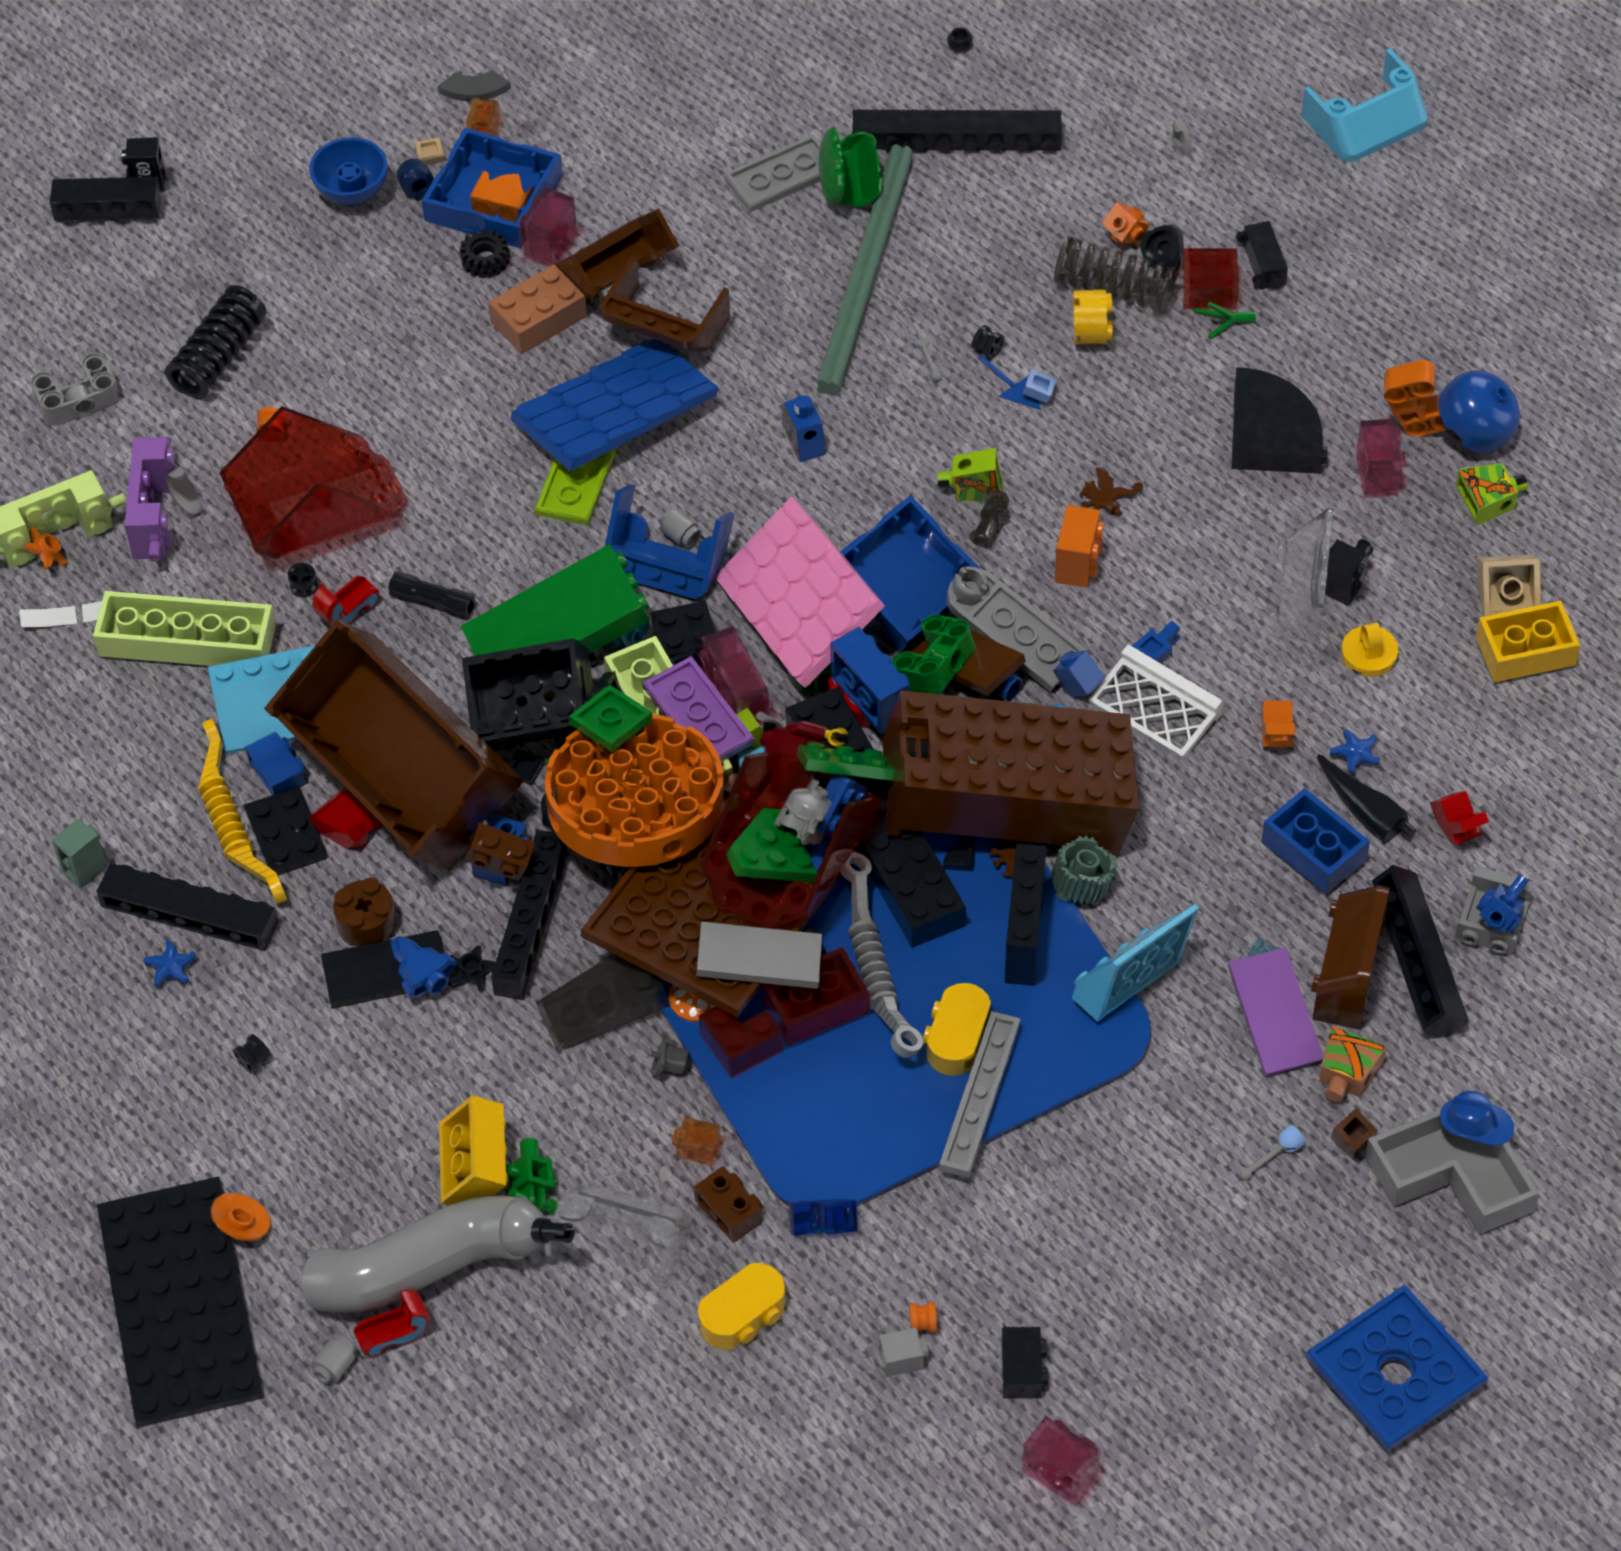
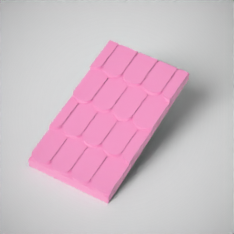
M791 496L783 504V507L764 524V527H761L744 545L745 547L741 548L725 565L726 567L716 574L715 578L791 675L806 688L831 662L830 643L857 627L863 629L885 605L801 504Z

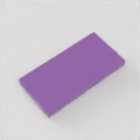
M692 656L642 682L643 689L663 716L674 718L675 723L686 728L692 726L701 732L715 747L721 762L755 743V738Z
M1286 947L1228 962L1227 966L1264 1076L1267 1077L1323 1062V1054Z

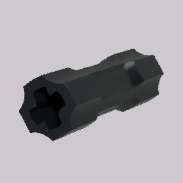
M401 571L394 572L388 586L389 595L405 600H416L464 618H469L475 606L476 600L473 593L420 580L417 576Z

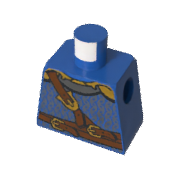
M801 395L783 403L782 426L799 462L826 455L823 424L810 396ZM805 433L810 434L809 440L804 439Z

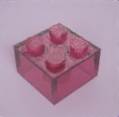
M545 187L540 196H536L531 209L522 216L519 224L522 231L521 245L524 249L525 259L547 267L557 263L577 234L574 197Z
M1394 418L1360 421L1356 460L1363 498L1397 496L1398 485L1403 484L1401 468H1405L1406 458L1405 452L1399 449V446H1401V431L1395 428Z
M1045 1415L1023 1445L1022 1472L1076 1507L1098 1478L1100 1450L1089 1438H1081L1071 1432L1064 1422L1052 1420Z

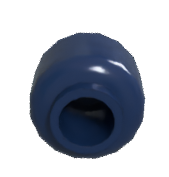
M408 159L397 170V180L403 192L410 197L424 196L434 180L428 165L420 159Z

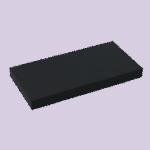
M438 930L405 937L414 940L421 948L431 947L439 954L443 953ZM392 940L321 954L331 1009L406 994L401 987L403 980L398 974L400 964L394 959L390 942Z

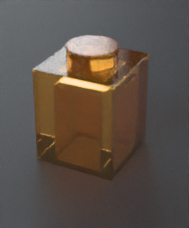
M473 98L466 119L467 128L495 136L500 122L499 102Z
M684 1117L681 1128L676 1127L672 1139V1145L676 1146L677 1158L713 1166L721 1142L720 1125Z

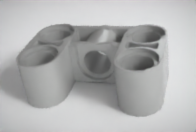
M90 353L82 359L84 380L63 387L62 385L59 387L55 377L49 372H38L31 378L30 383L35 402L47 424L53 426L61 425L117 403L119 392L115 376L102 354Z

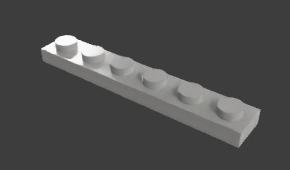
M991 1011L939 1163L940 1171L967 1178L970 1177L1020 1028V1018Z

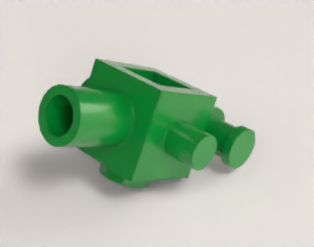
M522 1139L520 1141V1158L506 1166L510 1184L507 1196L527 1198L540 1211H546L547 1214L552 1215L557 1210V1201L555 1199L549 1200L545 1197V1193L550 1189H554L557 1185V1178L553 1176L552 1160L539 1156L537 1139Z

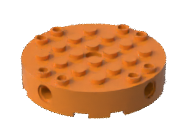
M652 714L653 721L611 752L579 730H575L566 737V743L559 750H554L546 766L547 772L544 780L548 818L554 832L569 848L593 861L613 866L642 867L658 865L676 859L696 848L713 832L721 818L724 807L722 763L715 747L701 732L692 726L686 728L675 723L674 718Z

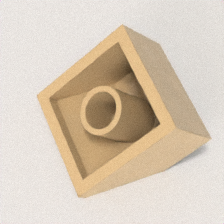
M1533 554L1477 558V585L1483 617L1541 605L1540 558Z

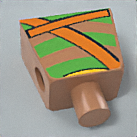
M1332 1026L1319 1078L1321 1083L1328 1085L1325 1096L1333 1102H1341L1346 1092L1360 1096L1382 1066L1387 1046Z

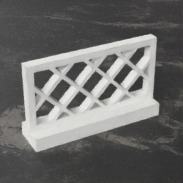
M1128 644L1121 652L1122 658L1088 701L1101 711L1123 714V708L1140 705L1141 716L1131 718V729L1184 760L1214 720L1217 722L1224 714L1223 701ZM1123 669H1126L1134 674L1135 681L1118 684L1117 676ZM1152 685L1157 688L1158 695L1141 698L1140 687ZM1137 689L1138 699L1121 701L1119 690ZM1113 691L1117 693L1118 702L1105 704L1099 700L1104 693ZM1176 699L1181 702L1182 709L1165 712L1163 701ZM1160 702L1162 713L1145 716L1143 704ZM1199 713L1206 717L1202 724L1188 725L1187 715ZM1184 717L1185 727L1168 729V718ZM1163 719L1165 731L1153 733L1147 729L1146 722ZM1187 734L1188 741L1180 749L1171 744L1170 736Z

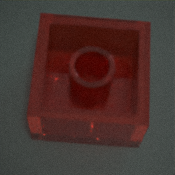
M1183 248V309L1199 308L1213 310L1208 307V303L1212 302L1226 310H1237L1239 293L1237 248Z

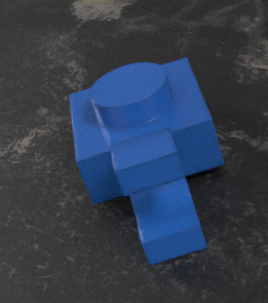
M1171 621L1158 634L1151 629L1132 647L1160 663L1172 652V645L1180 640V636L1176 634L1180 631V627Z

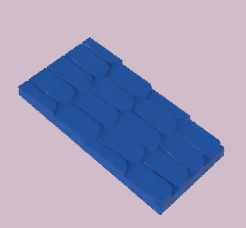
M651 339L623 351L619 357L592 367L590 372L550 388L549 393L518 405L517 409L512 411L510 420L569 471H572L717 395L718 386L712 381L710 382V379L697 369H694L681 356L679 357V354L664 344V342Z

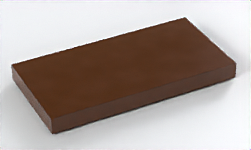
M971 631L976 649L952 680L988 696L1024 664L1026 659L1023 653ZM922 635L904 652L923 655L927 650L924 636Z

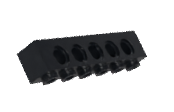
M538 829L533 840L535 844L527 869L522 875L491 975L495 996L517 1000L524 999L568 854L567 845L555 832Z

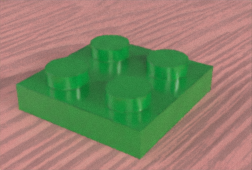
M611 685L607 686L569 715V724L611 752L653 721L650 710Z

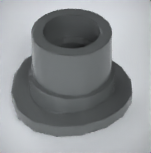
M663 1034L658 1051L652 1050L651 1056L655 1057L651 1067V1075L658 1077L661 1072L666 1071L682 1074L688 1056V1049L667 1042L668 1035Z

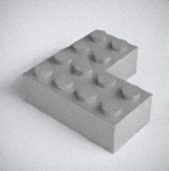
M1441 1109L1368 1138L1365 1158L1394 1207L1450 1184L1479 1234L1535 1212L1540 1193L1510 1144L1506 1142L1503 1145L1497 1146L1485 1145L1449 1133L1440 1121Z

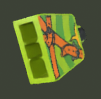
M996 448L955 455L951 471H938L939 488L954 487L958 501L1002 502L1003 478Z
M1498 463L1458 469L1456 488L1476 525H1480L1513 510L1516 507L1518 492L1527 490L1528 484L1524 474L1510 477L1504 465Z

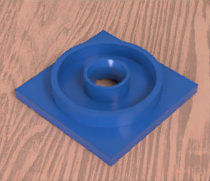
M1405 1284L1306 1351L1305 1355L1308 1361L1387 1451L1393 1449L1488 1381V1376ZM1389 1361L1401 1362L1408 1367L1411 1377L1403 1384L1390 1383L1385 1380V1377L1380 1372L1381 1366Z

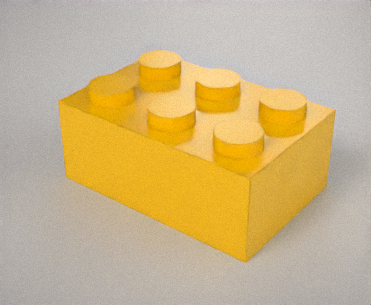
M1562 601L1479 617L1475 638L1494 683L1576 666L1580 643Z
M471 1095L439 1122L441 1204L449 1206L471 1198L494 1196L506 1186L508 1174L506 1172L505 1160L507 1147L505 1145L504 1129L506 1120L504 1118L503 1104Z

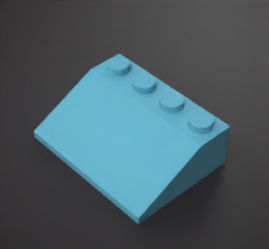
M314 646L208 667L225 754L244 751L246 746L273 732H276L281 738L286 737L288 741L298 740L277 718L270 716L264 710V707Z
M1194 904L1159 922L1151 929L1145 928L1130 944L1128 942L1122 944L1110 958L1104 957L1093 970L1081 973L1075 980L1074 985L1076 987L1072 999L1098 1022L1180 962L1199 908Z

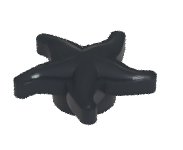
M479 945L471 952L462 955L461 958L450 955L457 961L455 969L458 971L455 977L450 978V985L456 986L470 981L477 985L479 991H482L484 988L483 975L494 969L495 962L482 960L480 956L482 949Z

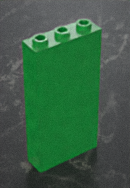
M608 544L461 625V628L474 656L572 638L587 647L590 654L650 621L646 609L650 608L642 592L637 594L635 589L639 587V584L632 572L627 573L624 568L629 565L622 552L616 553L612 546Z

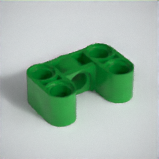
M930 615L922 620L920 624L927 646L926 652L923 655L901 652L892 658V662L899 673H904L907 676L911 685L909 691L940 694L945 690L955 674L961 670L970 655L974 653L976 645L968 622L943 615Z

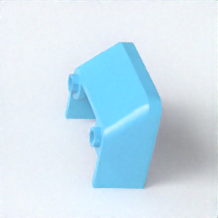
M1391 48L1386 50L1382 77L1391 87V90L1352 107L1348 101L1342 98H1333L1323 102L1309 86L1304 89L1301 117L1343 161H1357L1424 129L1427 124L1428 115L1415 74Z

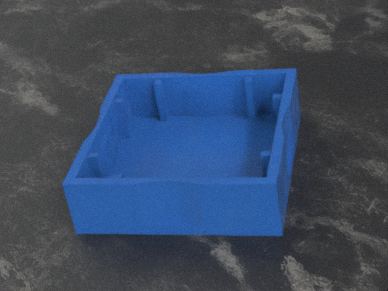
M464 128L449 153L446 165L436 175L421 200L424 221L471 235L475 230L477 234L481 233L480 229H485V233H489V230H494L495 235L499 232L502 238L505 237L507 245L521 249L563 175L561 154L529 145L511 143L497 136ZM483 171L488 172L489 180H493L501 175L518 174L523 192L535 186V190L526 206L519 207V218L516 223L501 219L498 214L493 217L472 211L470 195Z
M912 495L908 496L883 516L872 530L860 535L840 551L885 605L874 618L882 624L883 630L880 632L881 635L898 653L904 652L923 635L920 625L922 620L930 615L947 616L951 613L947 605L946 594L950 583L954 579L955 574H958L959 569L969 566L979 568L959 546L943 533L938 523Z

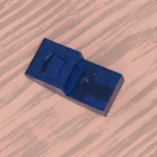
M854 1199L789 1203L790 1232L794 1236L823 1232L829 1235L858 1231L856 1200Z

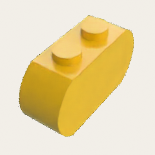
M969 983L952 985L944 990L941 1001H935L931 1014V1018L934 1021L932 1026H926L923 1043L927 1044L929 1064L941 1074L959 1076L968 1073L973 1067L990 1017L991 1001L987 993L976 985Z
M750 1263L701 1299L698 1306L699 1328L705 1341L718 1349H734L741 1343H749L756 1336L757 1331L765 1325L771 1326L776 1323L785 1308V1285L781 1274L770 1265Z

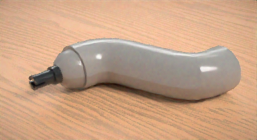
M484 1196L467 1199L444 1207L368 1245L348 1250L321 1248L315 1251L307 1260L303 1270L301 1283L303 1296L307 1304L314 1310L338 1313L369 1311L400 1300V1291L402 1290L418 1291L475 1262L493 1258L520 1260L537 1250L542 1243L547 1244L550 1241L571 1243L575 1236V1230L572 1229L574 1226L571 1223H556L545 1218L542 1212L527 1198Z

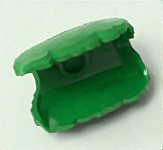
M832 127L826 131L819 149V173L823 193L829 203L833 205H850L851 207L858 208L867 207L869 204L874 203L881 193L882 177L879 176L881 162L876 150V138L873 137V134L863 131L849 134L844 139L839 140V133Z

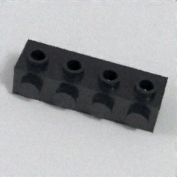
M157 176L52 179L50 206L54 221L159 218L161 191Z

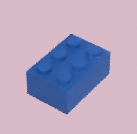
M857 627L830 643L831 677L880 734H883L887 729L900 690L909 691L911 685L907 676L896 670L891 658L886 653L882 654L877 648L873 637L869 634L866 635L860 627Z
M1305 788L1264 821L1261 842L1326 895L1367 861L1370 840Z

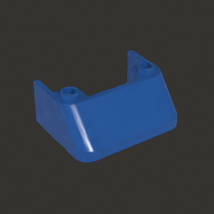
M629 484L616 491L605 546L610 544L616 553L622 552L629 565L624 568L627 573L632 572L636 581L640 584L695 599L706 594L726 555L735 513L729 512L716 519L713 535L704 538L698 546L697 553L646 539L648 534L647 521L641 515L630 512L636 485Z

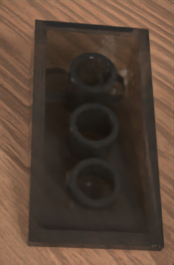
M615 954L610 955L536 1002L557 1053L669 1007L666 993L659 977Z

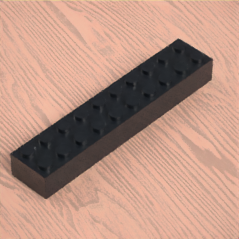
M838 687L785 708L786 726L793 722L808 721L826 726V730L830 731L844 728L848 734H840L839 732L835 734V739L838 742L845 743L842 746L852 747L854 752L865 753V749H874ZM823 738L822 741L826 742L825 748L836 749V746L831 745L828 739ZM815 771L814 774L819 776L818 785L826 789L833 774ZM844 775L868 788L866 802L860 810H857L852 820L853 827L848 837L857 853L869 859L872 867L870 876L911 948L965 927L966 906L923 832L901 829L899 836L887 835L885 804L888 797L887 780Z

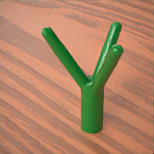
M1212 302L1208 303V307L1215 311L1199 308L1193 309V312L1197 314L1227 319L1225 323L1208 335L1209 339L1214 338L1233 323H1250L1256 320L1255 312H1230Z

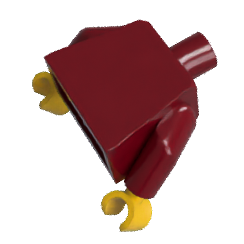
M808 721L789 723L785 728L776 727L773 731H766L760 739L761 745L766 748L761 759V765L768 772L773 789L788 798L792 790L807 788L811 780V774H814L815 771L805 770L797 757L798 745L807 746L808 742H817L826 746V742L822 741L823 738L828 739L829 743L833 746L843 745L845 743L838 742L835 739L836 732L848 734L846 729L837 728L830 731L826 730V726Z

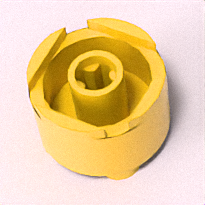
M1073 290L1074 298H1079L1073 299L1075 336H1079L1074 337V345L1107 344V340H1113L1112 320H1107V314L1112 313L1111 293H1106V290Z

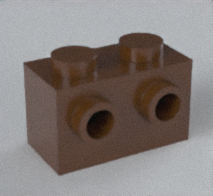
M479 822L471 836L463 861L519 881L527 869L535 842Z
M724 1166L694 1186L695 1202L732 1243H735L763 1223V1205L756 1195H749L744 1189L739 1176L734 1172L730 1174Z

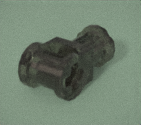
M992 491L985 496L984 507L980 512V522L976 530L971 531L969 536L976 546L985 549L992 547L995 533L999 534L1003 526L1010 521V512L1007 509L1009 497L1006 493Z

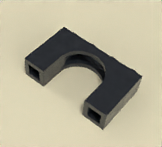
M1016 843L1006 940V984L1035 986L1040 911L1043 907L1046 846Z

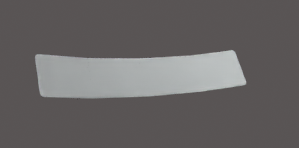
M102 601L81 605L83 622L97 620ZM75 606L19 610L21 627H51L77 624Z

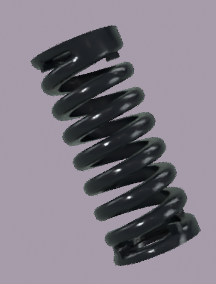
M230 285L225 289L224 295L218 298L216 305L212 306L208 315L201 321V325L196 327L193 335L189 336L185 345L178 351V355L174 356L165 368L167 380L177 391L197 400L204 399L207 396L209 387L216 384L217 377L224 373L225 366L231 364L232 357L236 356L240 351V347L244 346L248 341L247 337L253 335L255 326L260 325L265 319L267 310L261 299L242 286ZM237 305L245 308L250 314L241 310ZM229 315L234 316L236 319L242 322L243 327L239 325L236 321L231 319ZM221 324L226 326L232 332H234L237 335V337L233 336L231 333L225 330L221 326ZM214 335L219 336L223 341L227 342L230 347L225 346L221 341L217 340ZM206 345H209L212 348H214L222 355V357L215 354ZM199 355L205 357V358H206L207 360H209L215 367L210 366L208 363H206L204 360H202ZM191 365L203 371L207 377L198 373ZM181 371H184L187 376L198 384L194 386L188 382Z

